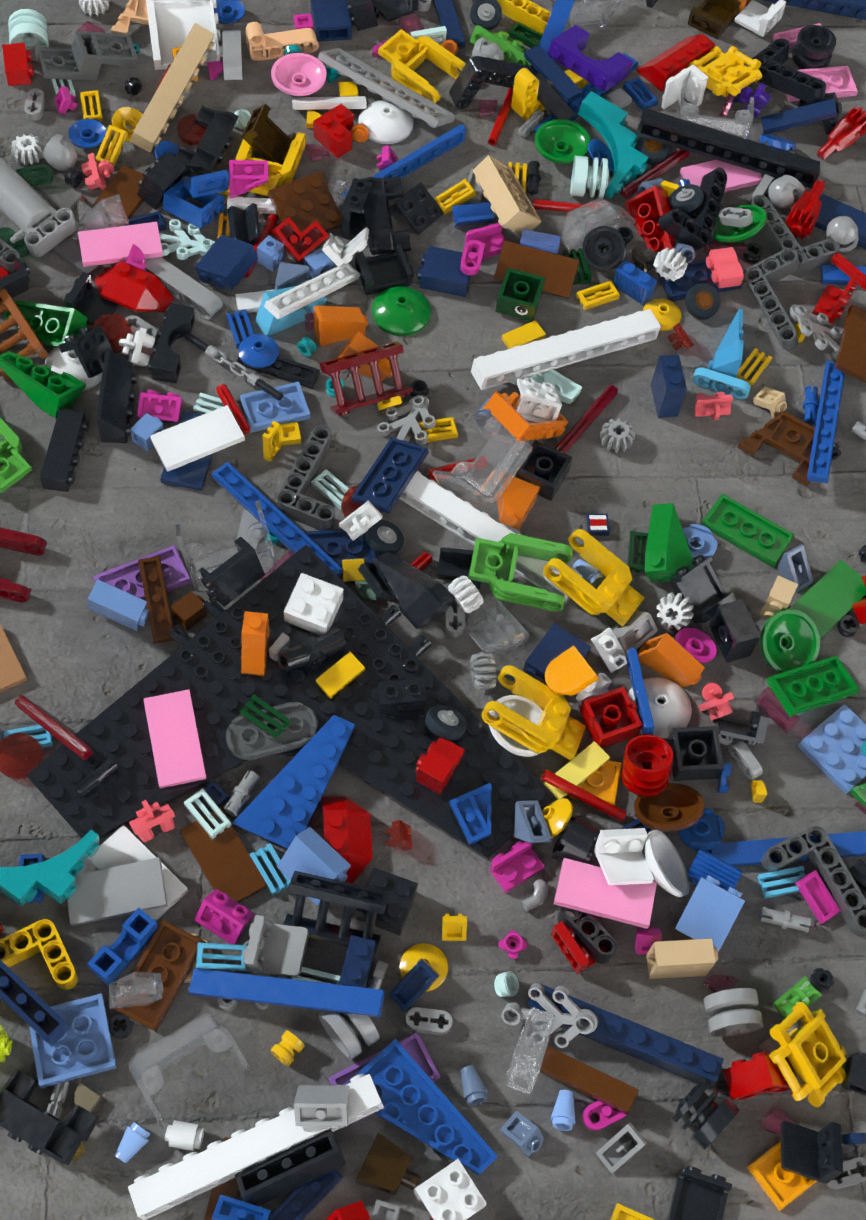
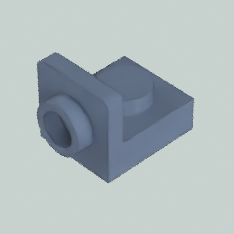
M518 1111L500 1129L502 1135L519 1147L527 1158L539 1150L544 1140L539 1128Z

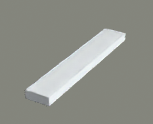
M349 263L346 265L342 264L340 267L337 266L267 300L264 307L277 319H280L358 280L360 273Z

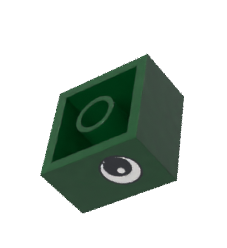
M507 268L497 297L495 312L530 322L534 321L546 278Z

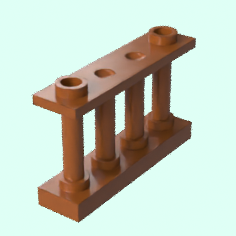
M6 289L0 291V297L2 298V301H0V314L4 311L11 312L9 319L0 324V334L13 325L20 326L18 333L0 344V354L21 340L28 339L30 342L27 344L28 347L18 352V355L28 357L32 353L33 355L37 353L42 360L49 356L14 299ZM0 368V377L3 376L7 382L11 381V378Z

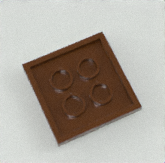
M321 171L268 191V196L280 221L282 222L290 217L301 232L316 220L325 232L342 226L341 213Z

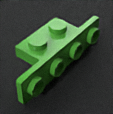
M479 25L475 26L470 39L471 43L475 45L478 39L488 38L490 44L496 43L501 47L504 54L503 61L532 66L524 57V52L528 49L523 46L524 44L521 41L509 38V34L503 31L491 33Z

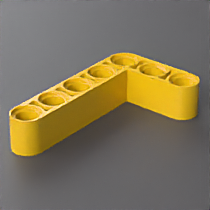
M496 0L501 6L502 14L541 34L544 33L551 14L550 11L530 0Z
M522 68L515 76L511 108L523 120H528L538 109L541 111L546 110L537 100L539 80L527 68ZM570 69L564 71L580 90L589 83Z
M48 919L39 920L0 939V952H5V956L1 961L7 967H11L41 952L55 983L60 989L70 990L76 986L78 975L52 921ZM46 929L52 930L48 937H40L42 931ZM21 941H29L25 948H17ZM53 951H61V955L58 958H50ZM71 972L69 979L65 981L59 980L62 973Z

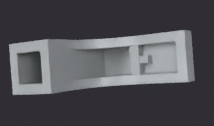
M241 30L223 31L224 80H243Z

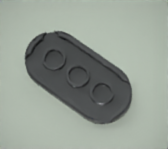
M299 702L274 706V709L291 720V723L279 739L275 740L240 715L231 722L226 731L227 746L232 754L243 760H255L304 747L317 733V717L312 709ZM264 709L261 710L281 725L284 724ZM250 712L252 716L275 732L279 730L256 713Z

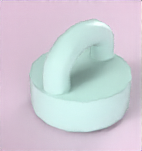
M246 109L237 110L234 114L239 116L234 127L244 129L251 114Z
M503 972L496 976L494 982L496 994L499 997H509L518 993L519 982L513 972Z

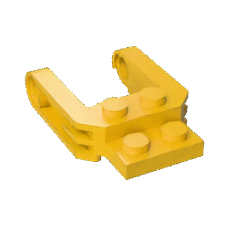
M402 29L378 48V54L391 63L392 79L434 103L440 100L441 95L414 70L425 59H428L451 77L457 79L460 74L457 68L462 71L466 65L430 37L419 36L418 39H415Z
M298 132L295 140H292L283 165L268 161V182L248 192L268 196L269 190L292 182L305 148V133ZM243 139L235 158L236 160L267 161L252 158L255 149Z
M577 529L568 538L569 544L580 554V557L600 570L606 578L595 589L568 565L557 558L549 560L543 568V573L550 582L589 614L599 615L600 613H606L623 627L645 597L629 585L632 581L629 566L589 533L582 529ZM575 537L582 539L584 545L579 544ZM551 567L558 569L560 574L554 573Z
M504 666L497 678L500 684L511 690V693L533 701L543 712L536 725L503 704L490 701L486 703L482 711L483 721L535 753H543L552 749L571 761L576 755L586 726L569 716L571 708L565 696L553 693L548 686L514 666ZM504 675L513 676L515 681L506 679ZM489 711L497 712L499 717L492 716Z

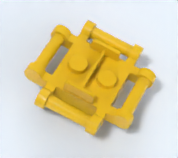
M715 46L708 54L689 64V67L694 65L708 76L706 88L710 89L714 95H722L725 98L730 94L733 96L738 95L746 86L762 78V73L759 70L761 61L753 60L739 52L738 48L731 46L726 53H723L718 46ZM713 58L716 59V60L712 61L711 63H709L708 65H706L705 67H702L704 64H706L707 62H709V61L712 60Z
M798 1002L792 1008V1012L780 1024H776L770 1029L771 1037L779 1042L780 1047L773 1051L769 1057L773 1063L777 1064L792 1090L791 1095L795 1101H800L808 1095L809 1103L814 1107H820L824 1103L827 1094L846 1078L847 1074L842 1065L846 1061L845 1055L847 1052L843 1045H839L824 1019L826 1015L823 1010L817 1009L811 1013L806 1004ZM801 1019L803 1024L788 1034L787 1031ZM786 1057H787L788 1060L790 1061L792 1067L794 1068V1070H795V1072L797 1073L799 1079L801 1080V1082H802L801 1085L799 1084L797 1078L795 1077V1075H794V1073L792 1072L790 1066L788 1065V1063H787V1061H786V1059H785Z

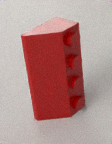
M704 34L687 37L639 67L637 72L659 91L663 92L666 88V82L670 77L676 76L685 68L687 69L692 61L699 60L715 47V43Z

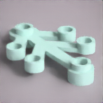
M177 219L169 221V229L178 237L159 233L160 241L173 243L171 245L161 243L163 256L176 251L177 258L180 260H185L199 253L204 256L215 243L210 239H205L200 233V228L189 224L188 234L194 236L197 241L191 240L182 230L181 222Z

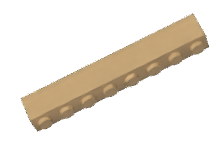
M194 23L133 131L131 143L151 153L153 148L161 142L162 138L160 135L167 132L170 125L168 123L169 119L173 120L177 113L175 108L177 105H182L185 98L183 96L184 92H189L193 84L190 81L192 78H197L200 71L199 65L203 66L207 59L205 54L207 51L210 53L214 47L215 42L212 41L214 33Z

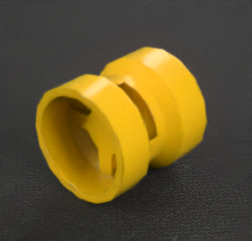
M286 1030L281 1036L282 1041L279 1044H275L270 1052L280 1062L289 1067L294 1061L295 1054L300 1053L305 1045L297 1036Z

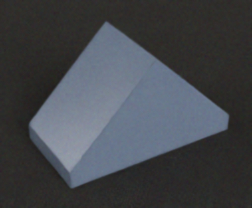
M280 262L275 290L298 286L309 281L310 268L306 265Z
M799 545L784 553L777 570L785 579L798 584L795 592H799L813 584L814 581L804 546Z
M538 800L516 802L514 837L529 843L552 841Z

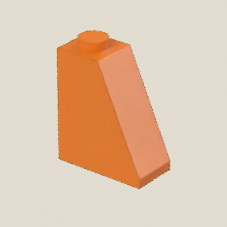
M314 306V333L320 347L352 339L357 332L366 335L368 320L365 314L362 315L359 307Z
M357 332L342 348L337 358L375 348L378 345L360 332ZM380 359L378 367L381 380L383 381L387 377L391 378L392 372L389 359ZM367 363L360 365L358 369L359 374L372 378L370 365H367Z
M501 472L495 490L499 522L520 530L536 502L540 487Z
M247 611L244 613L241 673L265 675L270 638L269 618L266 613Z
M668 633L645 641L637 651L640 663L668 680L675 682L682 688L697 684L702 677L700 674L705 668Z

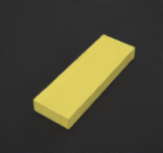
M594 741L555 774L579 786L608 762L610 757ZM546 782L544 783V786L557 800L568 795L560 789Z

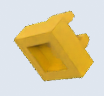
M446 913L442 918V941H466L467 916H463L461 913H458V916H449V913Z

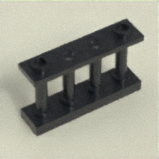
M294 871L288 892L296 894L293 915L287 913L283 925L305 927L309 931L308 938L345 947L349 946L351 935L375 941L376 954L381 935L373 934L377 913L384 914L389 892ZM306 896L320 899L317 920L303 917ZM330 902L344 905L340 926L326 923ZM353 907L368 911L364 931L350 928Z

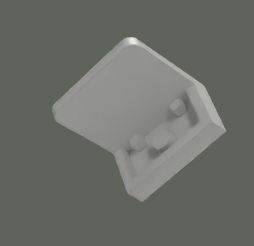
M255 915L254 923H251L249 928V944L243 954L244 964L255 972L292 977L299 976L309 931L305 927L272 924L265 916Z

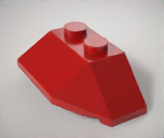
M123 261L106 267L94 280L101 297L135 312L158 311L164 313L170 306V303L174 301V297L156 275Z
M346 796L322 797L324 840L351 865L346 872L348 877L344 882L353 884L355 879L373 860L370 813Z

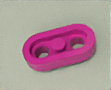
M470 240L465 244L460 269L466 275H475L480 270L484 253V245L480 241Z
M596 1101L586 1107L582 1114V1121L587 1129L600 1131L625 1118L627 1114L615 1111L611 1106ZM590 1115H597L599 1121L596 1123L592 1122Z

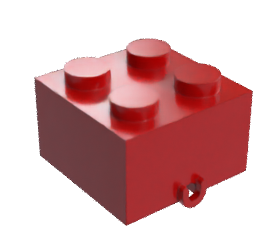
M624 686L583 700L579 710L593 742L595 741L602 749L637 737L643 726L636 712L637 706L635 702H631Z

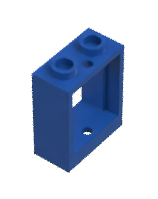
M186 176L164 193L163 209L202 229L205 225L210 224L215 217L223 213L225 209V196L220 193H213L196 197L194 199L206 204L202 209L185 201L188 197L193 198L184 186V181L191 179Z

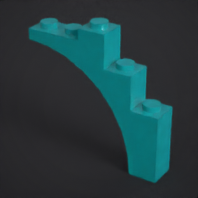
M591 91L582 101L578 115L588 121L601 134L611 151L614 171L613 178L605 193V196L611 199L615 193L619 194L621 192L624 182L628 183L630 179L635 180L639 175L645 173L648 168L646 163L649 157L636 150L638 136L626 128L628 122L625 120L628 113Z
M90 830L77 844L62 854L44 862L19 867H0V892L21 907L26 901L29 903L34 899L38 892L37 888L59 904H62L65 899L69 900L77 890L76 878L73 874L75 876L78 875L85 865L83 862L88 856L92 857L100 847L99 835Z

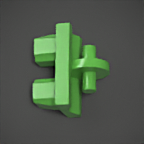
M805 976L772 1005L785 1019L798 1002H802L809 1007L822 995L810 984Z

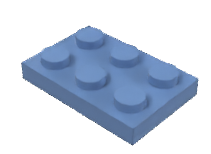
M299 382L273 387L283 393V398L280 401L263 390L239 395L246 420L250 426V433L268 429L273 421L285 424L310 419V412Z

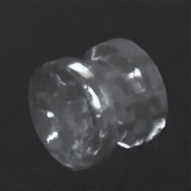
M339 179L335 180L333 187L329 189L336 204L344 202L345 192L350 188L345 181Z

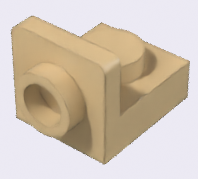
M764 387L753 397L755 405L770 410L772 419L787 409L785 393Z

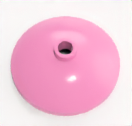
M292 53L279 58L274 63L271 70V78L274 85L280 91L292 96H306L322 88L326 81V68L319 59L312 55Z

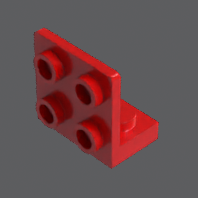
M853 274L844 291L828 284L812 314L818 316L819 313H824L829 318L828 323L833 324L836 318L840 319L845 310L843 306L848 305L852 298V294L849 293H853L858 284L855 281L858 274Z
M561 921L553 927L550 935L577 975L597 963L574 940L575 935L569 926L566 927ZM582 929L585 934H592L590 930ZM599 946L601 951L609 952L605 946Z

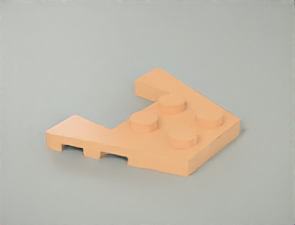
M129 0L126 5L127 8L123 14H120L117 23L112 26L111 33L129 34L131 22L149 25L146 0Z

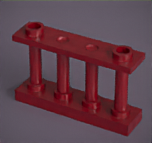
M396 341L319 363L321 371L331 376L337 405L330 406L331 411L340 416L350 413V410L396 396L404 398L407 396V393L413 392L410 386L403 385L397 357L398 354L404 353L403 345ZM383 358L389 359L395 388L385 391L378 367L379 360ZM366 363L370 365L376 391L375 394L368 396L364 395L358 370L360 365ZM345 369L351 372L357 399L345 402L339 377L340 371Z

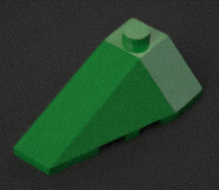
M7 351L0 355V368L39 409L55 419L57 418L59 408L71 409L86 387L85 383L69 373H56L51 371L52 367L35 365L32 359Z

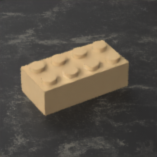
M488 155L473 170L477 184L484 190L483 195L490 201V207L499 217L498 222L503 228H508L515 234L519 233L522 235L523 229L533 230L542 222L510 166Z

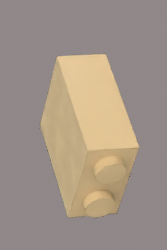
M712 939L654 942L646 954L649 979L706 976L716 961H718L717 947L713 946Z

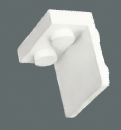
M752 0L735 17V22L764 37L782 18L786 1L779 0L776 4H772L770 8H767Z
M691 65L687 69H683L676 76L670 77L666 82L661 107L665 109L683 97L695 107H698L702 104L708 76L696 66Z
M365 227L345 247L343 246V241L338 236L334 237L330 233L329 237L324 241L322 251L338 267L343 263L346 265L353 259L352 255L357 250L361 252L367 246L369 229Z
M518 377L516 383L521 397L516 410L526 420L534 422L556 421L562 403L555 387L547 382L542 384L528 377L524 379Z
M645 828L600 830L594 852L608 885L647 884L653 882V875L642 853L648 836Z
M459 1159L414 1189V1195L418 1202H423L433 1220H467L486 1206V1201Z

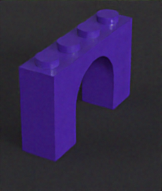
M577 25L552 39L548 55L604 92L622 81L629 74L633 61L620 52L606 60H595L582 54L581 51L585 49L590 33Z

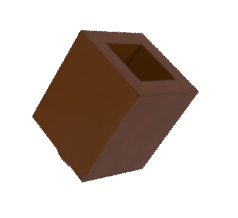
M190 591L171 606L173 618L186 631L207 616V611L203 607L205 600L200 595L196 596Z

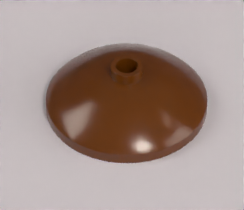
M668 783L664 792L656 796L644 797L638 795L634 803V812L637 819L651 829L662 832H675L686 829L699 821L704 813V800L698 791L687 785Z

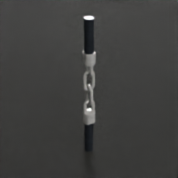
M190 332L186 333L185 339L204 351L207 356L220 364L227 363L234 374L239 377L246 376L248 383L262 389L278 401L283 398V393L264 382L255 373L248 374L247 369L240 363L229 362L226 360V355L212 345L206 344ZM235 365L243 369L241 370L242 374L234 370L236 369Z

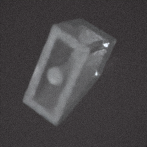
M133 972L109 983L110 1009L147 1005L162 999L163 984L161 973Z

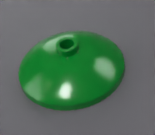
M557 119L541 125L536 131L534 142L537 151L547 160L558 164H570L574 162L575 156L587 155L590 137L587 131L579 124L569 120Z
M756 205L733 207L749 209L751 211L753 222L746 227L722 225L718 215L713 238L724 243H737L753 237L764 227L767 221L765 210Z
M397 286L388 288L378 294L372 304V317L376 325L383 331L396 336H408L421 331L428 324L431 316V307L427 298L419 291L409 287Z
M793 609L779 611L767 620L762 629L760 639L761 651L767 664L778 673L814 663L820 650L818 629L813 620L801 611Z

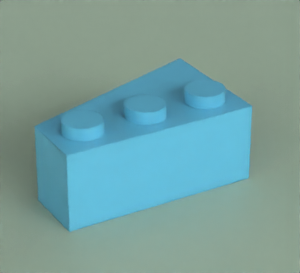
M296 286L267 291L264 293L255 321L264 335L271 336L314 317V306H325L327 298L324 296L277 319L264 307L265 302Z

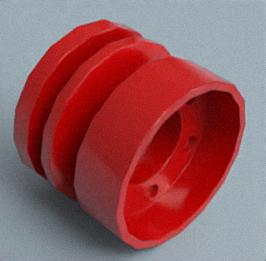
M640 735L631 739L625 749L621 775L623 785L630 792L644 797L656 796L664 792L669 783L674 753L671 746L665 740L653 735Z

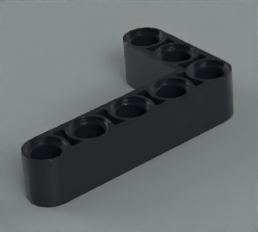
M777 39L752 58L753 60L761 61L759 70L762 73V78L757 82L810 104L825 101L826 83L823 80L783 65L788 60V40Z
M474 56L467 61L452 85L449 95L455 107L462 110L470 105L483 83L513 88L515 76L522 68H527L534 76L539 73L532 66Z
M718 167L703 176L700 188L703 191L704 201L694 210L692 218L680 209L674 208L660 216L659 225L661 229L680 243L692 246L694 251H698L711 244L727 183L725 170Z
M644 846L643 851H642L644 857H645V846ZM561 906L557 917L558 923L562 921L566 927L569 926L575 935L574 940L586 950L594 961L600 964L608 963L616 951V940L591 914ZM570 911L575 917H569L565 912ZM582 929H588L591 931L592 934L587 935L582 931ZM599 946H605L609 952L601 951Z

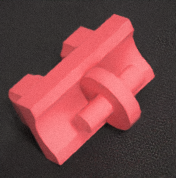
M94 153L88 155L89 161L81 164L84 174L89 176L85 178V183L90 190L99 187L103 191L107 187L105 178H109L114 172V166L106 160H102L101 163L96 161Z
M717 392L714 396L697 393L694 416H712L713 420H718L720 415H730L731 403L733 401L732 395H725L724 392Z
M708 683L704 686L702 695L708 702L698 705L701 712L707 710L711 721L733 713L729 700L734 699L732 692L722 696V689L718 684Z
M144 800L141 802L143 809L136 811L138 818L129 821L135 835H138L143 842H147L155 837L151 828L158 824L163 832H168L175 828L173 821L175 814L168 803L160 807L158 802L149 805Z

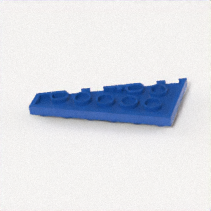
M333 715L232 824L288 849L295 836L309 827L356 725Z
M396 1039L356 1074H364L365 1076L370 1074L384 1108L374 1112V1114L453 1161L459 1159L463 1167L479 1176L498 1157Z

